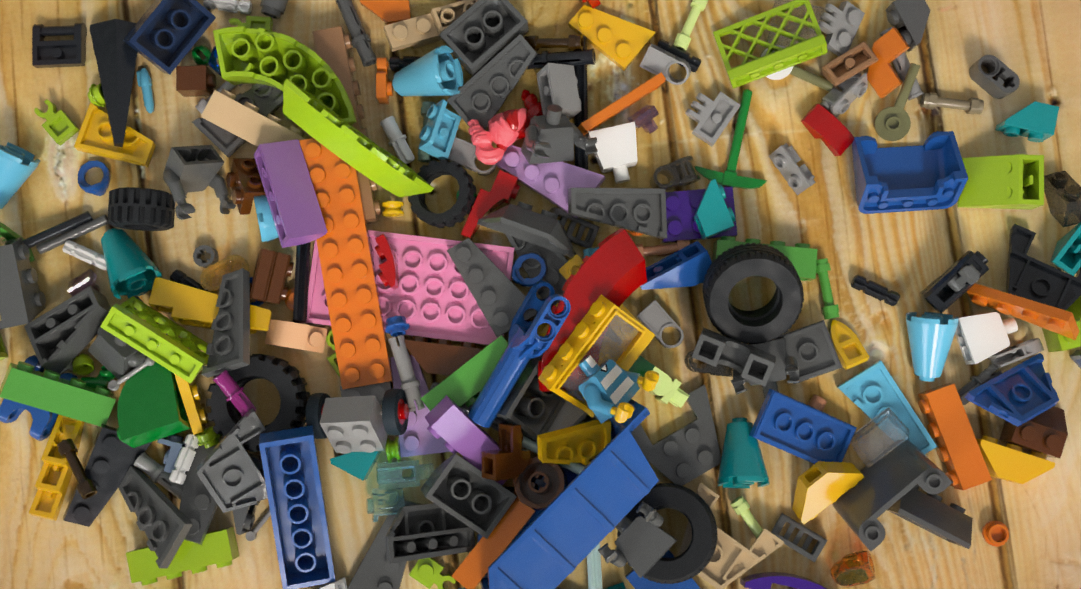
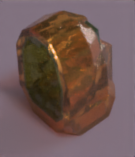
M868 549L845 555L840 561L834 563L830 569L833 580L842 586L866 584L876 579L873 560Z

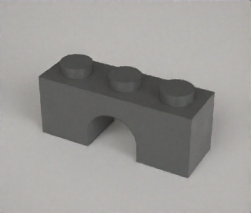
M704 327L692 355V358L715 367L720 364L733 368L741 374L742 378L765 387L776 361V356Z

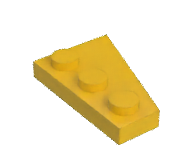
M174 374L193 435L202 433L205 429V423H208V416L205 408H201L199 387L195 384V380L190 384Z

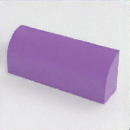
M299 139L259 144L254 153V158L282 248L305 244L324 236L327 233V228Z

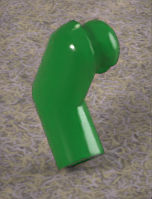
M102 366V370L99 371L97 377H82L81 380L86 382V386L96 388L97 385L107 388L108 383L116 377Z

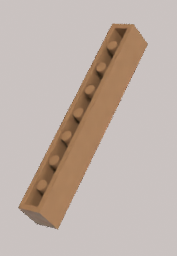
M342 26L312 31L316 54L337 75L351 101L357 121L352 126L369 138L367 129L362 127L361 119H365L362 104L358 105L357 96L361 95L358 80L354 81L353 72H356L354 57L349 55L348 49L352 48L350 34H345ZM357 171L366 224L379 222L378 215L382 214L380 200H375L374 191L378 190V186L375 182Z

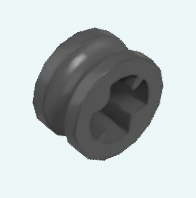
M201 245L195 249L193 260L198 266L209 269L218 263L219 255L214 248L208 245ZM204 251L211 254V258H207L208 262L201 259V254L205 255Z

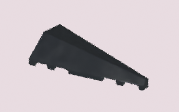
M113 19L91 24L89 31L92 37L93 50L96 56L114 146L123 147L137 51L124 42L123 39L136 23Z

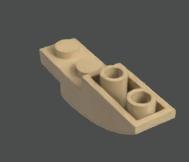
M478 0L455 2L433 8L429 14L385 25L383 30L391 51L411 46L416 49L442 40L439 34Z

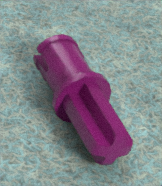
M227 370L222 371L213 378V381L216 382L227 396L225 400L231 401L242 416L251 408L256 412V407L243 392V386L239 387Z

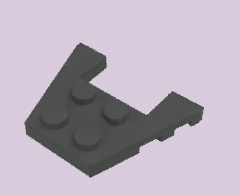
M705 385L688 393L690 396L686 400L696 416V420L653 445L641 424L631 433L646 459L671 482L681 486L714 468L721 462L720 449Z
M253 408L238 421L195 469L197 475L223 513L257 504V501L268 498L265 478L243 446V443L266 430Z

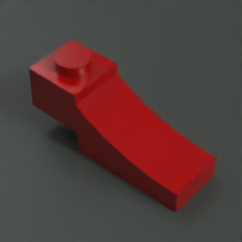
M499 170L491 191L488 192L480 189L461 232L462 238H469L472 241L480 227L477 224L480 218L490 214L504 202L509 204L511 198L514 200L517 198L521 188L518 185V177Z

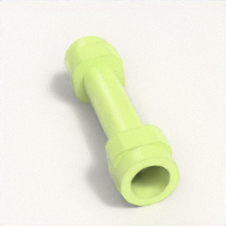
M692 0L690 5L692 7L681 33L677 34L673 45L684 51L687 50L691 41V32L700 12L704 11L708 0Z
M740 496L733 500L730 505L737 515H741L755 537L758 538L763 529L750 512L748 502L743 496Z

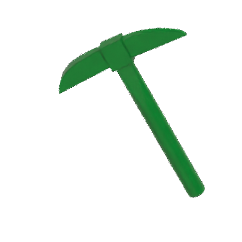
M749 89L743 90L741 106L739 107L727 168L724 173L694 166L703 177L710 181L716 179V182L724 187L757 189L767 181L737 176L736 173L752 98V91Z

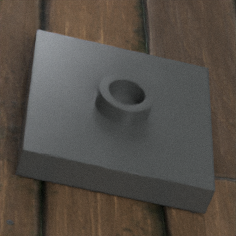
M824 320L777 337V339L785 337L786 358L793 356L797 360L799 382L842 368Z

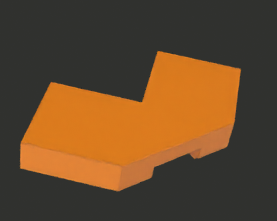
M360 0L362 6L373 12L386 24L411 18L409 0Z
M894 27L875 41L872 47V51L878 58V61L869 66L867 80L880 98H884L903 83L890 63L910 48L897 28Z

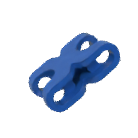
M36 355L30 356L25 360V363L35 366L34 370L44 371ZM63 373L60 378L70 381L71 378H77V376L72 373ZM3 399L0 405L1 422H14L24 410H27L31 413L33 419L29 431L30 436L38 441L49 437L59 414Z

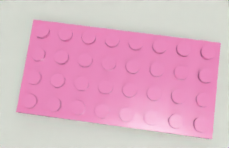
M367 230L384 329L388 318L404 316L406 323L410 325L409 329L405 330L406 333L404 335L489 345L497 339L447 252L448 249L462 241ZM382 234L388 238L397 261L399 285L395 290L390 285L385 287L378 275L382 272L378 265L387 261L386 258L381 260L375 250V247L378 245L375 238ZM315 240L308 286L306 323L331 326L318 246ZM474 243L511 281L514 248Z

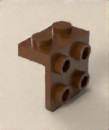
M233 158L231 172L227 173V186L232 189V201L234 205L237 204L240 215L250 214L254 196H266L255 158Z

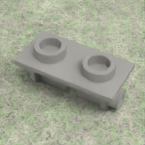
M857 73L839 84L838 87L843 90L842 92L833 88L822 98L820 105L827 110L830 109L835 117L839 114H844L849 109L850 104L866 92L868 88L867 73L863 75Z
M785 143L769 155L774 166L780 171L796 195H799L816 183L813 179L815 176L812 175L805 164L800 167L796 164L801 158L792 145L789 146Z

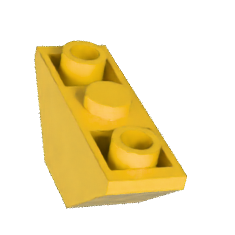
M984 435L982 439H976L990 476L1012 483L1024 484L1055 467L1054 462L1046 460L1047 455L1034 451L1026 454L1022 452L1023 448L1007 443L1005 447L997 444L998 439Z
M818 461L798 477L792 510L800 521L806 524L827 506L836 502L841 495L855 487L865 477L853 463Z

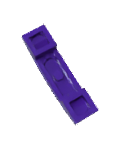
M782 572L757 573L743 577L740 581L743 587L749 589H771L772 583L798 589H827L805 577Z

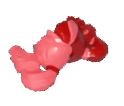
M524 89L521 93L524 108L507 110L496 114L488 121V131H485L476 119L467 122L472 144L476 146L475 155L485 165H495L501 161L510 145L517 139L525 138V130L529 126L531 118L543 115L541 102H538L536 95L530 94L529 90ZM492 141L497 145V148L492 147Z

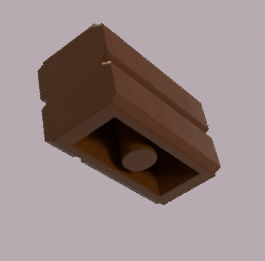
M262 248L259 250L250 287L251 300L279 305L280 300L285 301L288 292V286H284L286 276L291 277L294 262H290L291 255Z

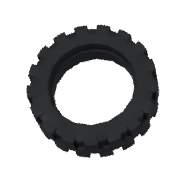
M441 159L440 162L434 160L429 162L427 166L423 165L419 169L418 175L429 184L442 175L455 177L459 184V196L451 209L443 213H433L427 208L425 202L426 193L408 196V201L412 204L411 210L417 214L420 220L438 228H444V226L450 228L455 226V223L464 221V217L466 214H470L471 206L476 200V197H474L476 186L472 183L474 181L465 169L452 161L449 162Z

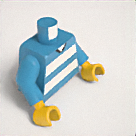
M591 355L584 358L578 364L587 376L579 384V391L585 398L588 408L594 412L601 424L613 416L619 423H623L631 418L634 407L628 402L640 389L638 384H641L645 391L650 392L655 389L659 379V374L655 371H647L644 377H641L640 373L623 370L611 359L599 366Z

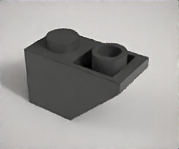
M896 0L886 9L887 20L892 26L897 28L910 47L907 50L910 52L921 43L930 8L925 0Z

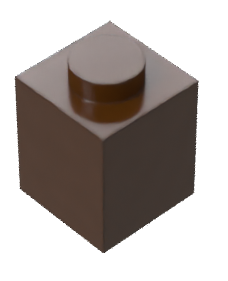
M206 65L176 67V91L182 96L199 97L211 96L213 94V88H216L217 84L216 76Z

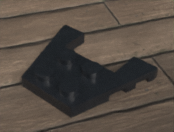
M1014 224L1010 230L1006 293L1067 310L1081 296V267L1076 277L1028 256L1027 252L1036 233Z

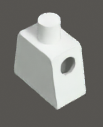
M635 122L588 132V138H597L595 145L598 152L594 153L601 172L613 171L616 184L630 181L628 168L634 167L637 164Z
M998 312L959 318L955 336L966 365L977 364L1010 346L1007 334L1018 331V325L1013 317L1002 320Z

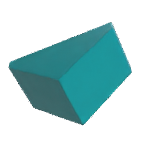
M1081 222L1057 241L1051 259L1053 264L1072 276L1081 267Z
M374 451L372 453L350 452L331 458L330 461L334 466L364 481L368 478L382 451Z

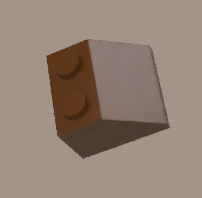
M1053 406L1018 427L1005 420L999 440L1020 446L1029 451L1045 454L1047 457L1061 458L1068 436L1064 410Z

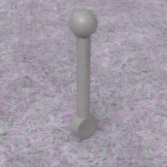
M147 357L145 362L117 381H110L108 388L112 391L118 390L121 383L145 367L154 365L155 361Z
M270 509L256 527L246 533L248 541L256 539V533L271 516Z

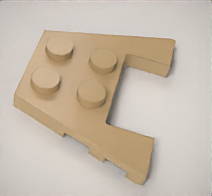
M699 484L697 494L704 499L711 509L720 496L704 484ZM689 521L679 555L684 553L691 543L692 528ZM717 527L718 535L715 552L708 565L697 575L716 589H723L781 547L784 541L764 528L752 547L747 549Z

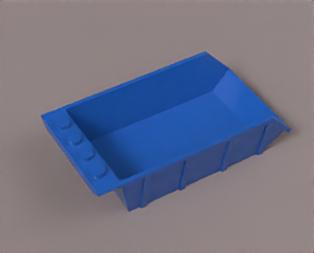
M631 399L628 402L634 407L631 418L623 423L617 422L614 416L609 419L611 421V442L588 465H583L585 468L579 475L562 467L567 475L568 486L544 510L534 509L536 513L508 548L488 567L487 575L480 582L482 589H555L632 508L659 482V479L631 434L650 414L646 407ZM544 477L541 480L537 479L535 481V484L538 485L537 490L540 487L546 486ZM478 534L477 541L479 542L483 536Z

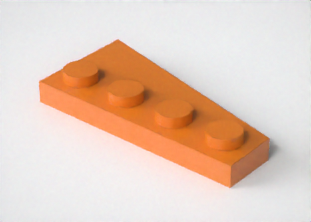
M976 283L967 290L971 301L978 306H988L1003 314L1014 316L1073 340H1076L1080 332L1072 312Z

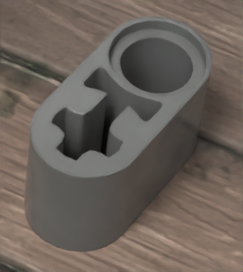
M993 55L983 56L969 69L970 78L996 99L1008 96L1017 90L1020 84L1018 75ZM981 65L988 69V73L982 71Z

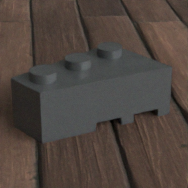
M22 237L0 242V315L2 320L0 321V329L28 324L46 308L45 295L39 289L37 283L38 275L31 266L29 260L30 251L28 246L23 243Z
M89 286L24 326L41 367L60 374L97 335L98 328L111 309L106 296Z

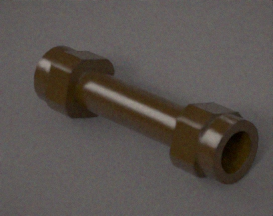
M569 35L568 38L524 36L535 51H538L539 48L583 50L584 47L583 35Z
M66 439L58 443V451L61 457L67 459L78 482L76 488L82 499H88L98 493L93 480L88 479L76 455L78 449L73 440Z

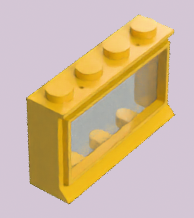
M601 294L597 301L592 304L582 321L577 324L566 342L559 348L551 362L544 368L538 379L550 391H553L593 418L595 414L588 408L587 402L578 388L579 384L587 377L578 364L584 358L591 355L599 366L611 359L620 368L629 371L655 334Z

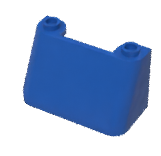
M953 131L933 132L925 140L924 145L877 148V141L873 137H854L852 156L858 210L861 213L938 210L952 207L957 203L968 180V176Z

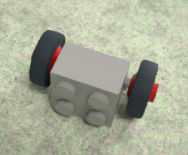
M402 389L387 390L383 397L382 408L375 395L330 398L327 393H315L310 395L306 404V426L313 425L315 439L328 438L336 453L385 451L388 434L402 435L406 432L409 408Z

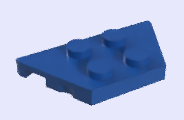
M1041 353L969 391L965 396L968 401L1017 427L1052 408L1059 401L1057 392L1052 387L1051 376L1049 373H1045L1042 365L1044 357Z

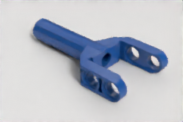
M538 281L529 290L512 320L508 346L467 414L473 422L482 427L490 428L529 360L539 357L549 349L570 313L571 305L569 300L563 295L555 294L553 286L548 282ZM542 286L548 287V297L538 299L536 296L537 290ZM556 300H562L564 302L562 312L552 313L551 304ZM529 308L535 309L537 313L532 321H526L523 317L524 312ZM542 323H548L551 326L550 333L546 336H539L537 334L538 326Z

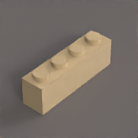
M222 89L221 93L214 90L201 115L202 118L257 147L259 144L306 139L303 137L305 132L292 125L290 129L280 125L281 119L271 114L265 117L257 113L260 108L247 101L242 105L235 101L236 95L225 89Z

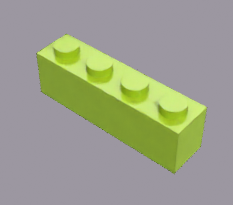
M234 527L206 533L202 545L184 540L168 568L158 567L156 563L158 557L155 551H150L149 547L129 551L126 553L131 582L141 581L142 586L158 582L157 577L166 576L167 580L183 576L182 572L191 570L192 574L208 570L207 566L216 564L217 568L232 565V560L239 557Z

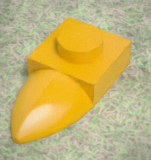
M835 319L832 320L831 338L844 369L847 370L868 361L869 355L857 335L842 322Z

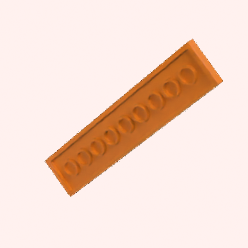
M316 139L299 140L327 228V233L316 239L342 390L393 381L357 170L332 153Z

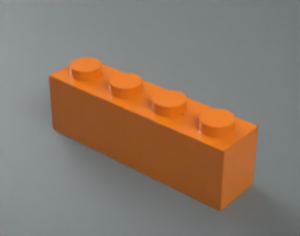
M955 383L943 384L919 393V408L923 414H926L929 422L927 424L928 431L931 437L936 440L938 445L936 449L937 455L945 463L948 471L946 475L953 482L951 486L954 489L964 491L991 481L990 473Z

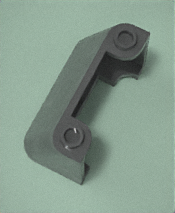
M899 439L860 470L865 478L859 481L855 487L841 495L832 505L864 545L872 551L882 543L886 535L885 528L877 519L881 514L917 484L929 494H939L953 482L914 444L908 440Z

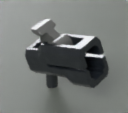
M968 250L920 294L934 309L942 314L989 270L986 265L989 261L979 251L973 253Z

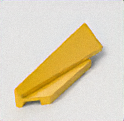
M160 277L155 278L148 304L158 312L172 313L171 317L177 324L211 329L213 319L216 318L219 312V307L216 306L217 294ZM250 304V334H255L257 330L268 331L272 315L270 310Z

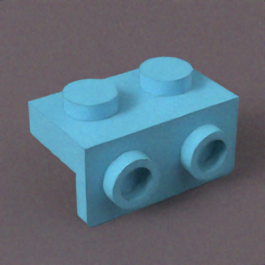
M444 99L436 104H432L426 114L428 120L420 132L419 138L421 141L418 149L439 160L448 159L461 121V116L446 109L448 102Z

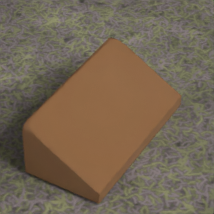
M863 41L822 66L821 74L836 87L876 63L878 58Z

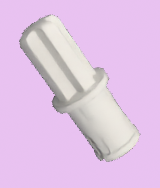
M394 116L382 120L380 125L390 141L388 143L389 146H393L398 158L405 164L411 163L415 157L405 140L407 138L406 135H403Z

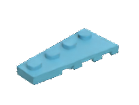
M881 360L837 386L840 391L894 441L899 439L908 440L924 454L937 447Z

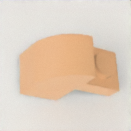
M271 319L266 333L265 344L323 353L327 328Z

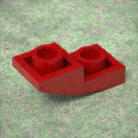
M819 103L815 104L801 120L815 139L820 138L834 156H841L854 140L851 132Z
M382 234L375 238L378 244L375 250L381 260L386 258L387 261L378 265L382 271L378 275L385 287L390 285L395 290L399 285L397 261L388 238Z

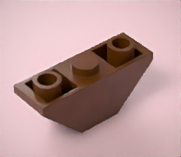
M412 336L411 340H405L406 348L424 371L430 374L450 376L481 351V349L476 348V343L461 342V346L451 345V340L437 339L436 343L426 342V337Z

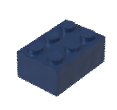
M155 0L123 41L160 71L170 75L216 17L197 0Z

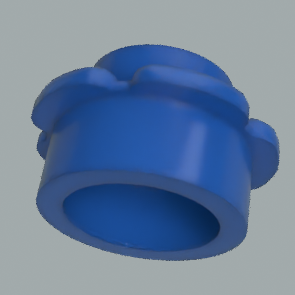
M404 316L390 317L386 320L385 332L391 334L392 337L404 335L406 333L405 330L409 329L410 325L406 323Z

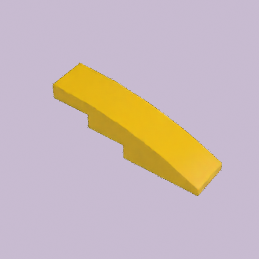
M58 415L41 458L44 464L35 484L38 490L29 510L30 515L54 521L57 520L73 473L67 459L61 457L57 444L63 440L72 439L79 450L85 422Z

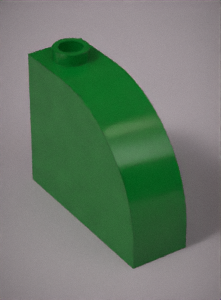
M155 362L154 365L145 367L126 381L120 393L117 406L119 425L117 435L120 441L135 448L191 429L173 372Z

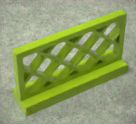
M793 0L713 32L733 89L828 53L827 42L820 30L809 0ZM805 5L807 12L803 19L791 15L794 8ZM777 15L784 18L779 29L768 25L771 17ZM788 20L800 24L795 35L783 30ZM756 25L760 27L755 38L744 34L748 26ZM804 26L814 29L816 36L809 39L802 38L799 35ZM765 29L776 33L771 44L759 40ZM728 34L737 36L732 47L723 44L720 37ZM780 35L792 39L788 47L780 48L775 46ZM741 38L753 42L747 53L736 49ZM757 44L768 48L765 56L756 57L752 55ZM733 53L745 57L741 65L731 68L729 61Z
M134 296L121 305L117 303L113 305L100 326L190 384L203 369V366H206L208 363L209 355L206 354L208 343Z

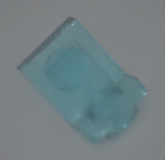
M403 486L372 489L371 498L366 499L367 514H372L373 522H378L379 516L395 515L400 507H405Z

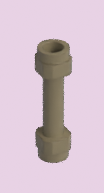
M929 92L921 96L920 107L931 110L936 107L966 110L967 114L974 115L982 113L984 101L972 97L968 100L938 97L937 93Z

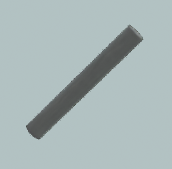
M104 214L36 245V248L40 254L65 244L67 240L72 241L109 224L107 223L108 217Z

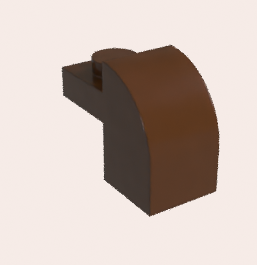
M512 423L499 424V450L481 452L482 478L494 481L507 480L517 477L525 470L530 459L531 450L522 449L523 433L521 425Z

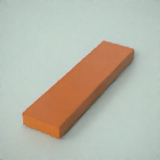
M662 72L582 122L577 128L583 135H586L658 89L665 82L666 78Z
M517 497L487 539L485 537L480 539L453 573L452 577L464 588L475 589L487 575L488 567L508 548L536 511L523 504Z

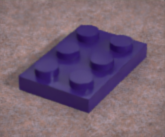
M723 187L726 194L725 204L727 208L730 207L735 215L733 187ZM705 189L665 192L667 238L662 239L663 243L676 242L677 240H702L694 220V215ZM736 215L733 228L707 239L721 238V236L736 237L738 235Z

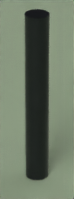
M89 211L84 212L23 240V243L30 249L93 219Z

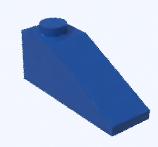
M696 241L646 267L647 282L640 286L641 290L689 287L703 283L705 274H707V270L712 263L708 251Z

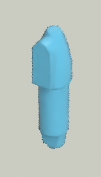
M142 68L136 72L138 86L142 88L144 106H146L148 113H152L154 111L152 81L147 69Z

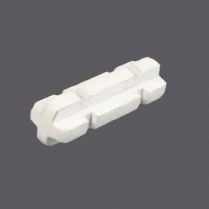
M203 0V6L207 9L215 10L218 8L220 11L234 13L240 11L241 14L248 15L252 12L250 0Z
M67 240L62 248L63 252L102 270H107L104 255H100V253L79 245L74 241Z
M188 434L184 440L186 445L181 448L174 464L176 469L172 470L169 476L171 482L176 484L184 483L187 476L185 472L189 471L196 454L194 450L199 447L197 444L199 440L196 435Z

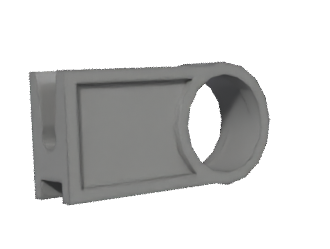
M652 43L648 47L639 66L655 75L662 72L666 80L674 85L685 83L691 73V67L685 59H681ZM675 63L682 64L687 71L686 77L681 80L674 79L669 71L670 66Z
M455 137L447 161L455 162L459 166L483 176L490 175L496 169L495 164L489 170H479L475 165L477 159L475 155L476 146Z
M656 300L637 315L639 320L655 334V338L663 347L675 348L682 343L684 338L683 330ZM674 327L678 330L680 338L677 344L667 345L663 342L662 331L664 328Z
M1034 338L1002 350L988 359L991 360L992 364L1000 368L1043 351L1044 348L1040 339Z

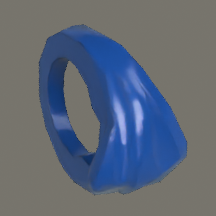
M98 160L86 162L78 171L79 186L83 191L97 196L105 194L111 179L109 169L103 162ZM94 167L101 168L104 175L102 181L94 185L88 184L85 179L87 171Z
M523 254L513 264L512 279L517 284L531 287L546 276V262L539 254ZM530 258L538 260L541 264L540 274L532 279H524L519 272L522 263Z

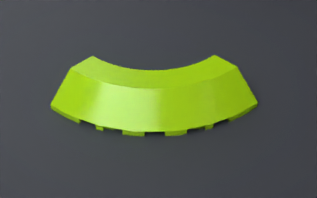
M241 26L213 30L221 76L224 80L233 85L255 83L268 85L283 91L284 82L288 79L316 96L338 114V118H342L351 126L357 122L351 101L337 75L318 54L290 36L268 31L264 28L255 29Z
M285 80L283 113L332 153L399 198L432 192L434 187L402 160L379 147L342 118H338L339 115L316 96L292 81Z

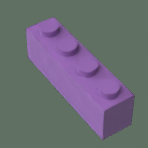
M447 395L425 416L429 423L427 429L435 438L439 439L442 437L446 441L444 445L453 454L458 452L463 456V459L481 471V452L499 450V444L478 424L473 422ZM500 480L496 482L503 485L507 480Z

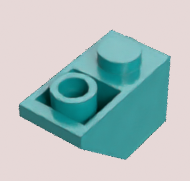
M1035 101L996 125L995 130L1004 132L1005 136L1028 137L1027 140L1031 142H1043L1054 135L1059 107Z
M716 179L710 181L694 215V220L702 240L728 231L735 226L733 223L735 221L733 210L730 207L727 208L724 201L726 198L724 188L721 184H717Z

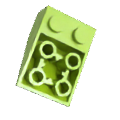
M1016 154L962 158L968 180L957 201V207L1032 210L1044 205V155Z

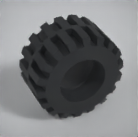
M135 187L117 188L109 191L107 223L118 228L140 231H165L174 227L175 202L172 194L156 189Z

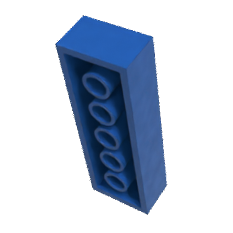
M313 425L260 434L259 447L282 588L299 589L336 582Z

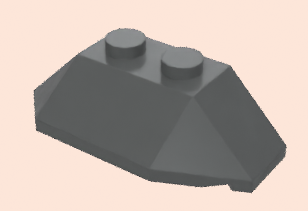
M519 201L517 206L509 204L478 220V225L574 258V255H576L562 222L555 219L557 214L542 209L541 214L532 211L533 206Z
M435 503L400 507L385 536L387 564L471 552L475 547L474 530Z

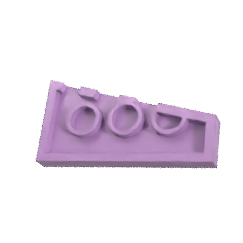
M510 145L504 153L502 160L496 163L498 168L518 177V181L567 213L569 188H599L605 180L604 175L565 162L529 164L521 152V148Z
M409 355L416 380L420 381V386L418 387L421 397L429 392L427 382L420 364L413 355ZM390 357L394 389H401L402 383L395 359ZM414 400L416 411L409 412L406 432L399 435L401 457L451 452L444 445L446 441L442 437L437 439L428 431L429 423L425 416L430 410L426 405L424 409L418 410Z

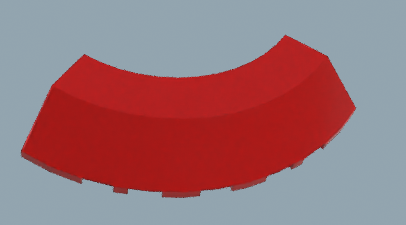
M621 228L598 244L599 249L590 257L586 255L582 260L584 263L581 264L576 275L571 274L561 290L565 291L563 296L569 300L571 310L549 349L543 353L542 360L538 361V377L601 294L620 307L637 288L647 282L645 259L625 229ZM560 300L557 307L553 305L552 313L562 312L564 302ZM549 326V329H548V331L546 332V335H548V334L550 333L551 326ZM607 327L583 359L591 355L598 364L599 351ZM578 365L562 385V388L566 391L579 390V384L587 377ZM538 379L539 390L549 392L550 390Z

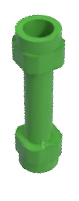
M828 258L819 259L816 264V274L818 273L824 307L821 308L824 320L840 317L838 304L834 305L828 271L831 270Z

